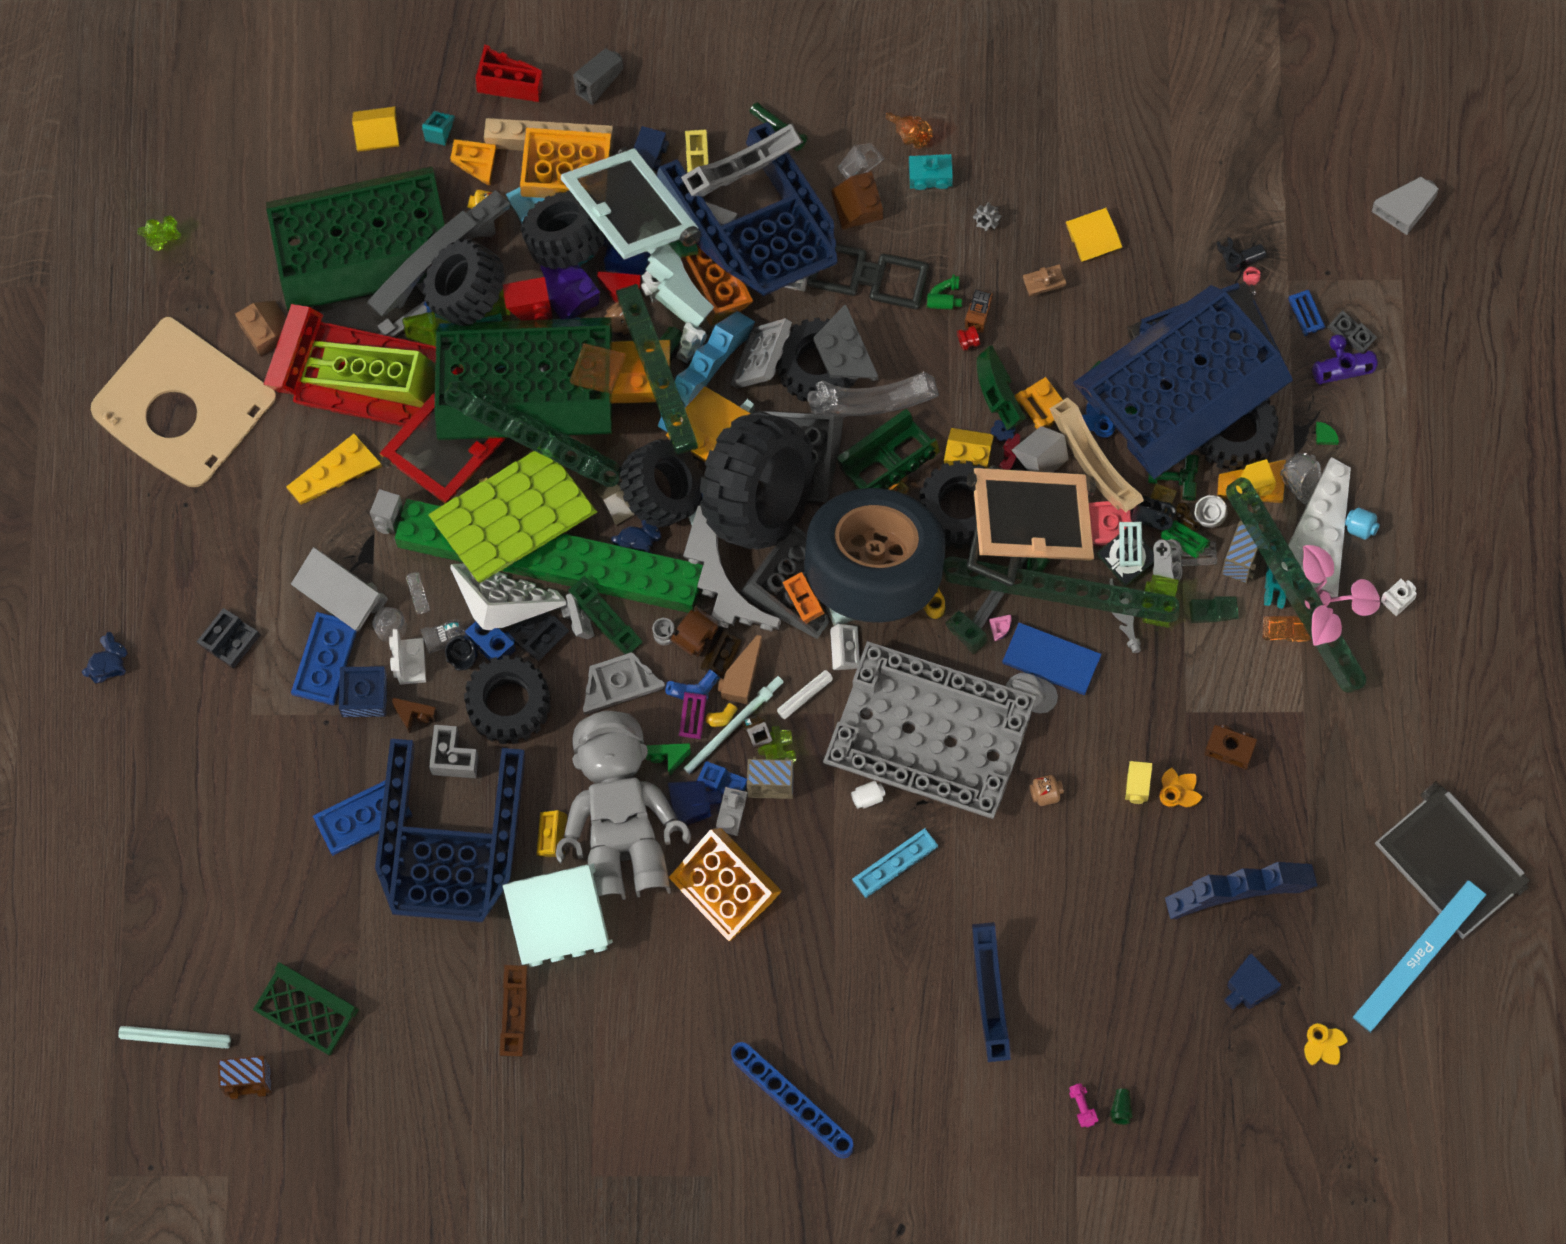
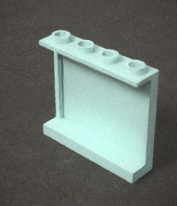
M594 863L503 885L522 965L529 963L530 967L543 964L542 960L551 959V962L563 960L564 955L572 954V957L585 955V950L593 949L594 952L607 950V945L613 943L612 939H608L593 873L596 872Z

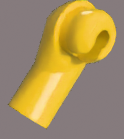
M728 703L723 712L708 713L705 721L712 727L726 726L738 708Z

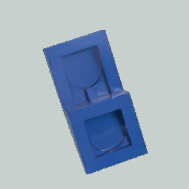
M708 761L705 762L697 779L698 783L723 795L725 787L745 791L747 787L746 778L730 773L726 768Z

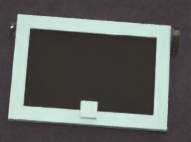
M623 147L618 151L617 155L561 174V180L623 259L678 239L685 247H689L698 242L701 237V232L635 148L629 150L627 147Z

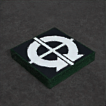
M1128 527L1124 529L1125 561H1128ZM1133 529V561H1137V533ZM1119 535L1096 553L1124 587L1154 563V552L1143 539L1142 567H1120Z

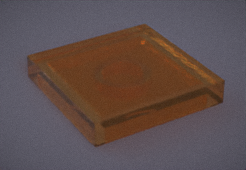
M583 343L570 383L612 394L626 358L625 353Z

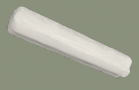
M824 670L777 709L778 714L783 719L789 717L833 680L832 675L827 670Z

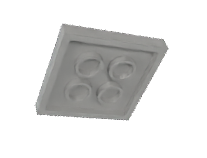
M785 318L752 328L732 378L731 386L738 389L771 380L776 372L775 366L777 361L783 354V345L790 335L791 321Z

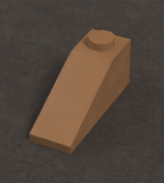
M757 635L729 667L724 679L720 678L718 691L721 692L723 700L748 705L762 646V636Z

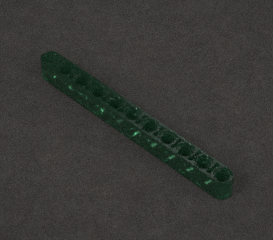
M1238 478L1227 486L1226 495L1312 639L1313 613L1323 603L1252 483L1247 478ZM1236 485L1241 488L1242 494L1237 491ZM1247 505L1253 508V513L1248 510ZM1259 524L1264 526L1265 532L1260 530ZM1270 543L1275 545L1276 551L1271 549ZM1282 562L1287 565V570L1282 567ZM1293 581L1298 584L1299 589L1293 586ZM1304 600L1308 601L1310 609L1305 606ZM1342 635L1332 642L1333 647H1330L1328 643L1316 645L1344 692L1352 693L1365 686L1366 676ZM1339 658L1344 661V667L1340 665ZM1350 677L1355 680V686L1350 682Z
M948 557L944 560L943 564L944 579L954 584L1163 622H1174L1180 615L1178 599L1169 595L1020 568L1017 569L1015 579H1021L1022 582L1007 586L981 574L970 576L969 573L972 570L967 568L968 559ZM981 561L976 562L1007 576L1008 566ZM951 567L958 569L953 573L947 571ZM1036 583L1044 584L1042 588L1034 587ZM1057 587L1066 588L1063 592H1057L1055 589ZM1079 591H1086L1088 593L1085 596L1077 595ZM1108 595L1109 598L1107 600H1101L1099 599V596ZM1125 598L1131 600L1128 604H1123L1120 601ZM1146 602L1153 604L1150 608H1145L1142 605ZM1168 606L1175 608L1172 612H1167L1164 609Z

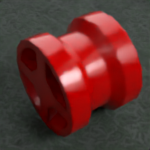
M974 325L970 326L968 330H957L958 340L963 351L968 350L971 346H980L979 336Z

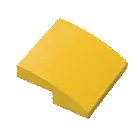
M1106 208L1066 222L1071 240L1075 243L1081 262L1122 248L1117 231Z

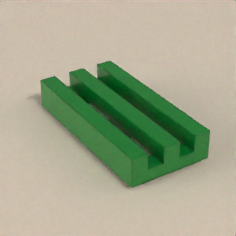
M1176 520L1173 521L1171 528L1161 533L1162 539L1177 540L1181 544L1182 551L1194 558H1197L1199 553H1203L1205 547L1208 548L1210 546V540Z

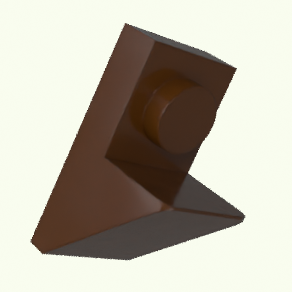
M392 698L393 707L408 733L411 731L414 717L423 723H429V721L436 722L438 715L436 707Z

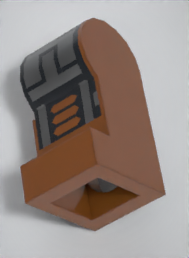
M979 289L975 290L972 303L965 318L966 329L974 325L976 331L984 333L993 293Z

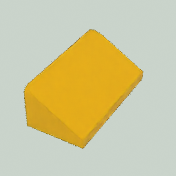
M559 810L540 812L537 856L556 857L557 845L565 838L567 814Z

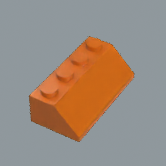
M697 246L698 254L681 257V261L691 282L701 295L714 306L706 318L710 326L737 311L741 312L753 302V299L742 281L723 270Z

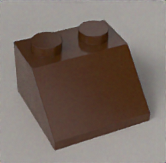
M872 171L851 176L831 190L842 230L883 220V207Z

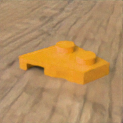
M454 139L450 159L453 164L484 184L490 185L497 148L494 144Z

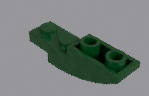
M989 345L977 357L979 384L991 413L999 414L1007 431L1013 430L1026 417L1008 386L1012 382L993 345Z

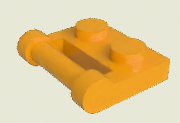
M1046 377L1014 396L1018 404L1022 405L1033 420L1036 429L1040 426L1048 428L1056 423L1050 408L1063 401V399ZM1029 397L1034 399L1047 417L1046 419L1040 417L1029 402Z

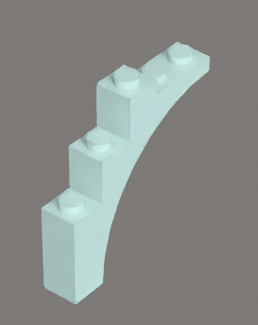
M654 219L650 224L645 223L638 232L641 236L637 241L665 230ZM669 243L648 250L651 256L648 259L650 264L646 271L661 282L657 287L660 291L655 298L685 323L689 322L697 329L707 318L714 306L701 295L691 282L681 258L670 247Z

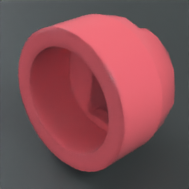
M1253 266L1248 267L1243 274L1244 282L1248 285H1256L1260 281L1261 276L1259 269Z

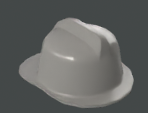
M1019 673L1011 677L1006 684V687L1036 696L1032 712L1046 713L1052 710L1057 703V690L1053 684L1035 675Z

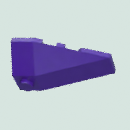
M540 265L545 277L551 308L559 319L574 318L599 304V290L579 265L574 267L571 265L566 269H561L560 267L551 269Z

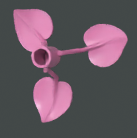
M1314 545L1303 546L1304 573L1309 581L1320 583L1317 587L1313 588V593H1309L1305 597L1306 607L1314 611L1312 617L1313 645L1316 646L1333 642L1341 635V620L1336 614H1332V608L1327 607L1330 602L1352 599L1353 611L1358 615L1368 616L1379 609L1380 597L1370 581L1360 579L1353 583L1351 587L1352 595L1331 598L1328 592L1320 589L1327 583L1326 577L1334 574V562L1329 553L1324 549Z

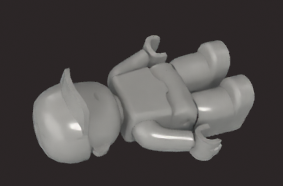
M616 711L595 713L581 720L574 729L572 744L575 755L572 758L573 764L576 769L582 770L583 774L596 784H592L589 790L582 791L574 799L566 824L565 838L557 845L556 857L560 864H562L566 859L563 854L564 850L574 847L577 850L578 859L583 858L582 848L577 840L580 838L586 819L591 814V851L588 856V864L594 863L596 872L593 873L598 896L621 894L622 899H626L620 861L632 860L637 897H641V890L652 887H666L667 894H669L671 891L664 853L660 844L655 839L645 806L651 808L662 824L666 826L664 830L666 845L671 844L670 834L673 831H681L683 833L682 839L687 844L691 841V834L683 822L677 821L678 819L669 802L656 785L647 781L640 782L639 779L632 778L640 769L641 762L646 759L648 750L647 746L643 744V732L638 721L628 713Z

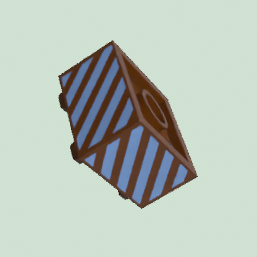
M264 1056L218 1060L219 1088L226 1097L236 1100L242 1095L257 1094L258 1097H266V1093H271L270 1065Z

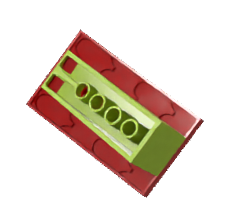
M321 322L296 395L293 397V402L307 407L403 427L435 392L436 346ZM435 408L415 430L431 433L435 419Z

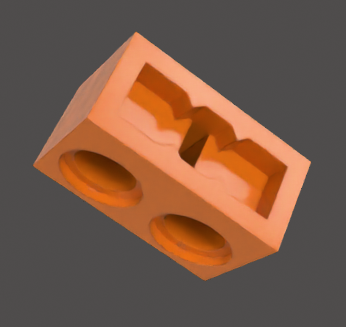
M803 572L782 582L804 623H808L825 614Z

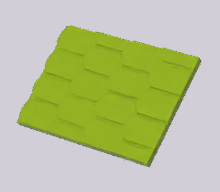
M544 445L521 460L515 461L486 481L480 482L459 497L453 498L428 515L477 582L481 583L597 513V510L551 449Z

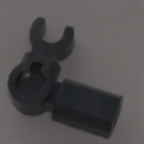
M1230 237L1227 238L1228 246L1223 247L1220 241L1217 242V250L1223 254L1225 266L1229 272H1238L1242 265H1249L1266 258V252L1262 244L1240 252L1241 254H1238L1233 249V241Z

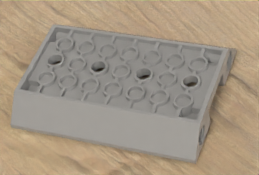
M867 641L853 679L850 696L841 720L837 722L823 763L994 819L1022 744L1036 696ZM869 710L873 713V716L869 720H864L860 716L861 712ZM905 724H912L915 730L907 734L902 730V727ZM951 737L956 739L957 745L950 748L945 745L944 741ZM994 751L1000 757L997 761H990L987 758V754Z

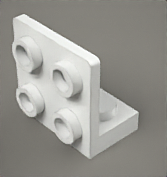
M393 629V636L389 637V644L393 658H390V664L394 678H398L400 685L426 683L424 639L401 640L398 630Z

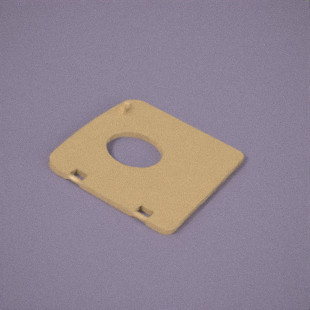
M165 317L96 395L91 403V412L93 418L102 427L138 456L188 487H199L204 485L213 476L222 462L224 463L256 425L260 417L272 406L276 400V394L273 389L263 385L264 383L178 321L171 317ZM168 392H179L189 396L197 407V418L192 428L185 434L175 438H165L155 434L149 428L146 418L147 410L153 400ZM255 406L260 408L254 417L248 415ZM214 456L218 460L210 468L206 464Z

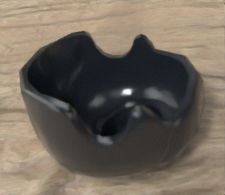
M464 635L454 636L447 642L444 650L446 661L453 665L457 671L468 670L474 665L478 657L477 645L472 639Z

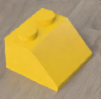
M951 428L944 464L948 463L950 466L953 465V461L960 460V464L972 461L973 466L977 467L980 464L985 469H988L994 435Z

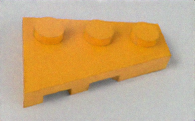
M1286 459L1269 463L1276 481L1273 492L1266 496H1254L1251 501L1283 503ZM1240 469L1219 474L1217 496L1232 499L1233 491L1244 470Z

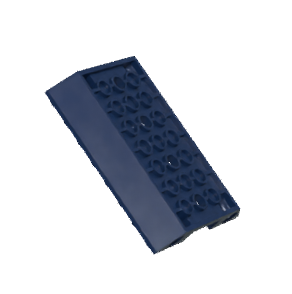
M1210 285L1078 378L1073 384L1099 415L1104 413L1126 438L1127 448L1155 480L1291 383L1293 378L1280 353L1227 292ZM1239 333L1242 338L1238 341H1233L1229 335ZM1203 357L1207 360V363L1205 365H1198L1195 363V359ZM1162 382H1170L1172 388L1164 390L1160 387V384ZM1133 406L1138 411L1136 414L1130 415L1126 413L1125 409Z

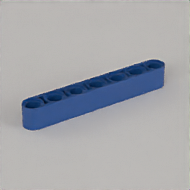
M740 1042L733 1046L731 1050L732 1060L741 1071L834 1155L842 1159L851 1156L853 1141L844 1130L748 1044ZM743 1050L748 1053V1056L745 1059H738L736 1053ZM758 1065L765 1068V1071L759 1075L752 1071ZM772 1081H779L782 1084L781 1087L777 1090L771 1089L769 1084ZM789 1096H796L799 1100L795 1105H789L786 1099ZM806 1111H812L815 1113V1117L812 1120H806L803 1118V1114ZM824 1126H829L832 1129L831 1134L827 1136L822 1135L819 1131ZM839 1142H847L849 1148L845 1151H840L836 1147Z

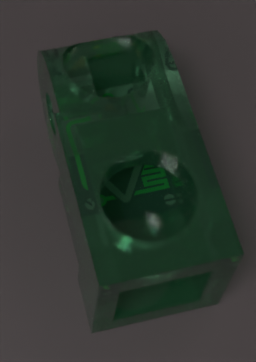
M957 611L945 622L947 628L957 636L973 655L987 643L986 633L961 611Z

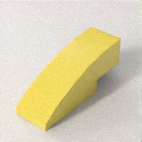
M685 131L687 171L690 172L698 166L709 164L707 131Z

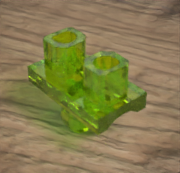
M172 216L164 217L162 224L155 219H149L145 227H140L137 230V234L145 238L147 246H151L155 251L162 250L164 243L179 240L181 233L176 230L177 221Z
M779 726L772 727V732H770L772 742L759 747L758 754L765 755L768 760H785V757H787L789 760H793V764H795V751L783 750V745L792 743L791 730H780Z

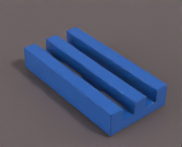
M1309 289L1288 297L1304 336L1309 335L1311 332L1313 334L1317 330L1322 331L1325 329ZM1304 296L1308 301V304L1315 317L1317 325H1314L1312 321V318L1302 298ZM1295 299L1298 300V302H1299V304H1300V306H1301V309H1302V311H1303V313H1304V316H1305V318H1306V320H1307V322H1308L1309 328H1307V326H1306V323H1305V321H1304V319H1303V316H1302V314H1301V312H1300V310H1299V307H1298V305H1297Z

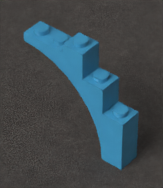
M737 311L715 325L708 343L696 350L689 368L677 375L670 390V399L658 427L667 432L669 431L676 418L702 388L707 386L725 360L748 339L755 321Z

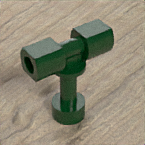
M1188 455L1185 457V466L1180 468V473L1166 471L1155 480L1149 474L1148 483L1157 484V480L1179 481V486H1183L1182 500L1195 501L1197 488L1195 474L1198 472L1199 456Z

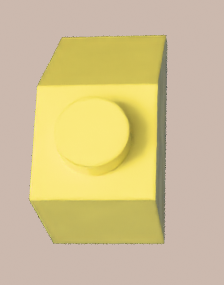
M1130 761L1125 800H1130L1134 804L1148 802L1152 763Z

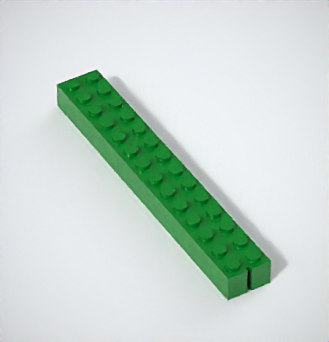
M406 499L401 515L402 521L399 522L395 535L397 547L463 562L428 515L441 506ZM561 534L501 571L570 587L585 576L601 594L689 613L691 610L694 611L700 591L697 586L703 565Z

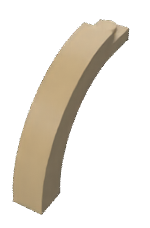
M1066 398L1051 407L1052 416L1061 434L1065 435L1067 445L1103 496L1117 510L1121 508L1125 512L1143 502L1142 495L1122 478L1101 451L1089 431L1078 406L1069 398Z

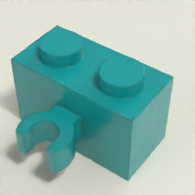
M951 154L909 156L910 188L924 190L931 187H936L937 189L952 187Z

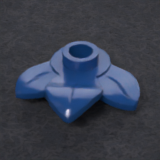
M1088 402L1086 414L1082 415L1089 431H1094L1096 435L1103 438L1111 436L1115 431V425L1104 413L1099 415ZM1106 425L1108 429L1102 430L1100 427Z

